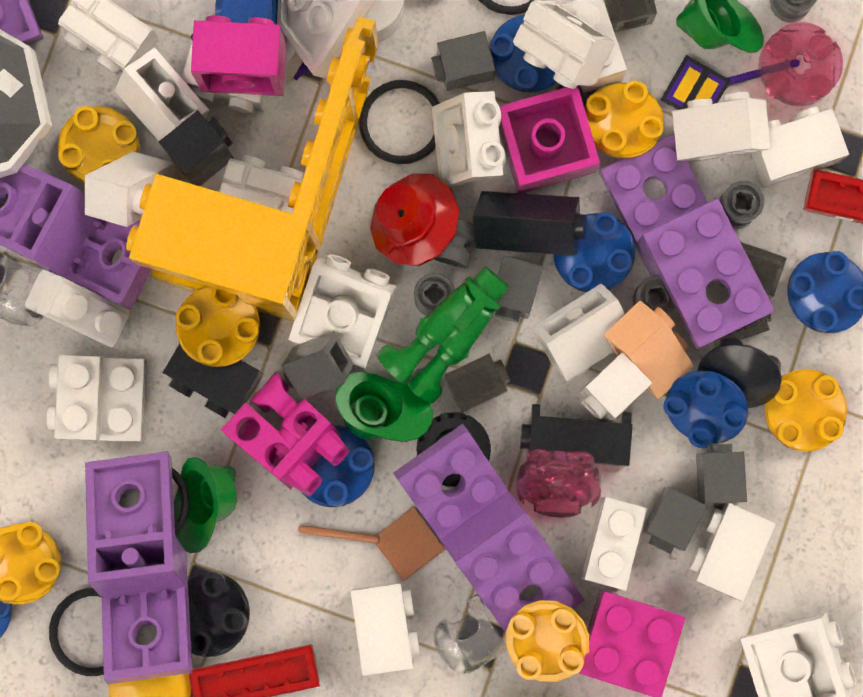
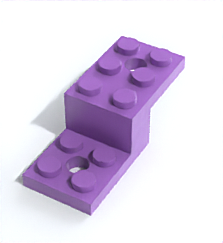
M674 134L658 141L651 150L643 155L634 158H623L600 169L599 174L625 226L630 231L635 246L650 276L661 277L696 349L775 311L719 199L717 198L708 203L688 162L677 161ZM649 179L661 181L665 187L664 197L659 200L649 199L643 192L644 182ZM717 281L725 285L728 291V298L725 303L714 304L708 300L706 296L708 283Z
M25 164L22 165L17 173L0 178V204L3 198L8 195L7 202L0 208V246L131 310L152 271L150 268L136 265L129 259L131 252L126 250L130 230L133 225L139 226L140 220L125 227L85 215V193ZM118 250H122L120 259L112 265L114 254Z
M463 424L393 472L505 633L513 615L524 605L538 600L558 601L573 609L585 601L527 513L508 491ZM451 474H459L461 476L460 482L455 488L451 490L442 489V483L447 476ZM537 585V590L532 597L519 599L520 593L525 587Z
M168 451L85 462L88 583L102 598L104 681L107 684L191 674L192 655L187 558L185 549L175 536L171 456ZM129 490L139 491L140 499L134 506L129 508L120 506V498L125 492ZM147 625L155 626L157 628V636L154 641L148 645L137 644L136 636L138 631Z

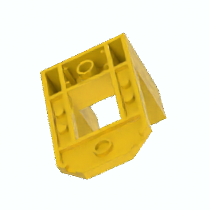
M359 16L354 27H348L341 57L332 58L326 82L330 83L329 96L327 100L320 98L314 116V124L319 125L315 141L307 140L301 158V165L306 166L302 183L294 182L289 196L288 207L294 208L292 214L155 173L153 183H147L142 191L139 207L144 211L139 226L133 225L127 239L126 250L131 252L129 259L136 265L152 269L151 277L158 282L192 292L205 286H211L237 294L244 303L256 306L259 312L294 322L313 264L317 260L359 123L360 113L368 93L371 78L365 75L369 62H374L378 46L375 21Z

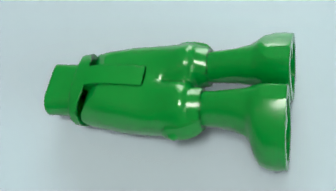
M485 266L474 279L471 277L466 278L465 282L449 294L428 316L420 319L416 328L417 337L403 349H398L392 345H385L376 354L378 360L400 383H405L408 380L409 388L419 398L429 403H434L442 395L440 382L443 374L449 365H456L468 358L470 348L484 331L496 310L502 306L499 299L510 288L509 285ZM439 345L437 354L424 368H419L414 372L427 352Z

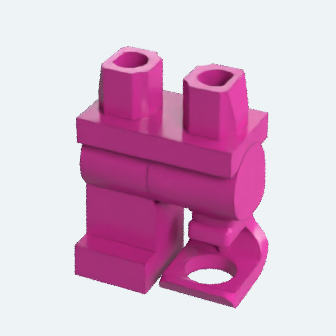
M275 372L254 395L251 401L264 413L274 409L284 419L281 423L282 427L276 430L245 402L220 431L290 490L294 487L307 496H311L323 480L311 469L314 463L323 456L335 467L349 454V449L339 437L341 433L306 399L297 403L287 393L289 385ZM245 420H247V421L239 428V426L241 425V423L244 422Z

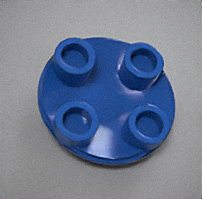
M525 15L516 16L502 24L491 40L490 52L495 74L505 85L517 91L534 93L549 89L558 83L553 79L555 72L547 66L546 68H539L523 59L525 52L513 43L520 25L524 23L523 18Z
M607 212L586 214L585 239H579L578 254H574V256L553 254L554 263L561 278L577 290L588 292L599 284H603L610 290L619 285L630 273L635 260V243L628 228L616 219L613 214Z
M840 251L817 253L805 258L795 267L789 278L787 296L791 310L801 323L817 332L838 333L849 329L863 316V272Z
M693 371L680 376L668 390L663 404L664 411L674 427L688 437L693 446L698 448H707V445L731 440L742 431L748 418V404L741 389L727 377L711 371Z
M333 425L341 433L339 437L349 449V454L335 467L323 456L311 467L323 480L311 496L302 494L317 505L324 507L348 505L361 497L372 481L375 468L372 450L365 439L357 437L345 426Z

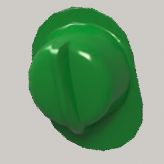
M691 0L676 18V25L703 49H716L731 44L742 51L756 53L764 44L762 29L756 18L737 0Z
M356 372L348 375L345 383L336 389L335 403L338 412L350 432L359 438L367 440L383 438L390 441L408 442L424 435L432 424L433 409L431 404L414 394L407 384L393 381L377 374Z
M192 457L185 461L181 471V476L185 480L190 494V510L186 523L176 538L185 551L197 553L207 547L216 523L228 517L235 510L237 503L235 488L236 471L231 466L207 465L202 459ZM179 488L174 500L175 523L180 515L182 505Z

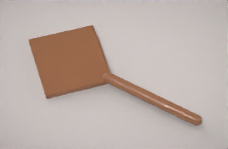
M414 507L378 535L305 525L298 527L299 533L376 544L403 581L445 550L444 546Z

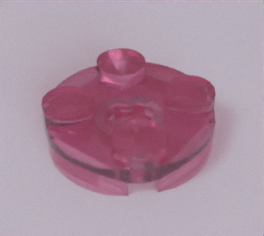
M805 22L788 24L773 34L763 47L758 64L759 75L765 85V91L768 96L792 106H807L824 99L839 81L843 70L842 52L836 41L833 43L831 38L824 34L826 31L821 27ZM797 55H803L804 62L811 64V69H806L803 74L796 73V70L791 68L790 62L795 61Z
M535 449L527 454L526 462L518 470L517 496L523 504L524 498L533 504L534 512L540 515L556 518L572 517L581 514L582 506L591 502L592 508L597 504L601 496V475L598 468L594 465L593 456L587 452H548L543 449ZM562 483L563 486H554V484Z

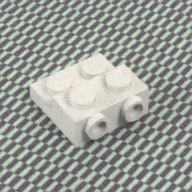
M495 91L462 93L432 107L438 174L442 182L449 187H456L474 181H487L503 175L505 151L500 144L498 127L501 122V111L495 100Z
M329 254L326 259L320 257L313 264L288 340L302 344L335 331L353 364L366 368L397 286L388 283L390 277L381 271L367 269L364 274L350 269L351 262L341 256Z
M58 355V364H51L49 371V386L51 389H57L56 406L50 405L47 412L48 430H55L54 438L60 440L143 442L147 360Z
M827 613L788 622L784 626L745 635L740 639L758 697H851L852 692L850 688L856 687L853 668L850 662L842 663L837 648L843 646L840 627L837 621L829 622Z

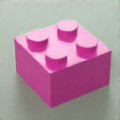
M216 15L207 16L205 21L194 20L191 73L201 92L284 96L287 46L280 25H275L274 21L266 18H251L248 20V23L231 22V19L228 17Z
M578 86L575 89L565 87L499 106L501 122L498 128L517 193H526L596 173L600 160Z
M599 589L587 629L589 633V653H586L584 665L578 673L651 697H662L686 617Z

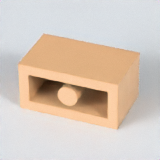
M639 301L604 334V337L617 356L623 352L652 382L646 390L659 400L672 387L674 381L686 374L694 365L685 352L689 348L688 344L677 332L671 330L675 323L668 314L659 307L653 311L643 302Z

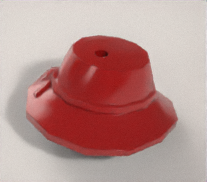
M413 173L386 188L374 206L370 226L375 248L393 263L417 267L441 256L457 233L460 210L452 189L434 174ZM404 210V215L400 217V212Z

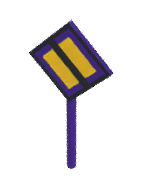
M685 55L660 100L676 110L687 109L688 101L698 99H712V104L719 102L727 86L798 67L800 61L794 59L726 78Z

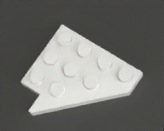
M278 0L277 25L281 26L287 46L285 81L291 82L302 62H304L314 76L326 79L332 58H339L341 56L342 44L348 27L353 28L359 16L365 18L375 0Z

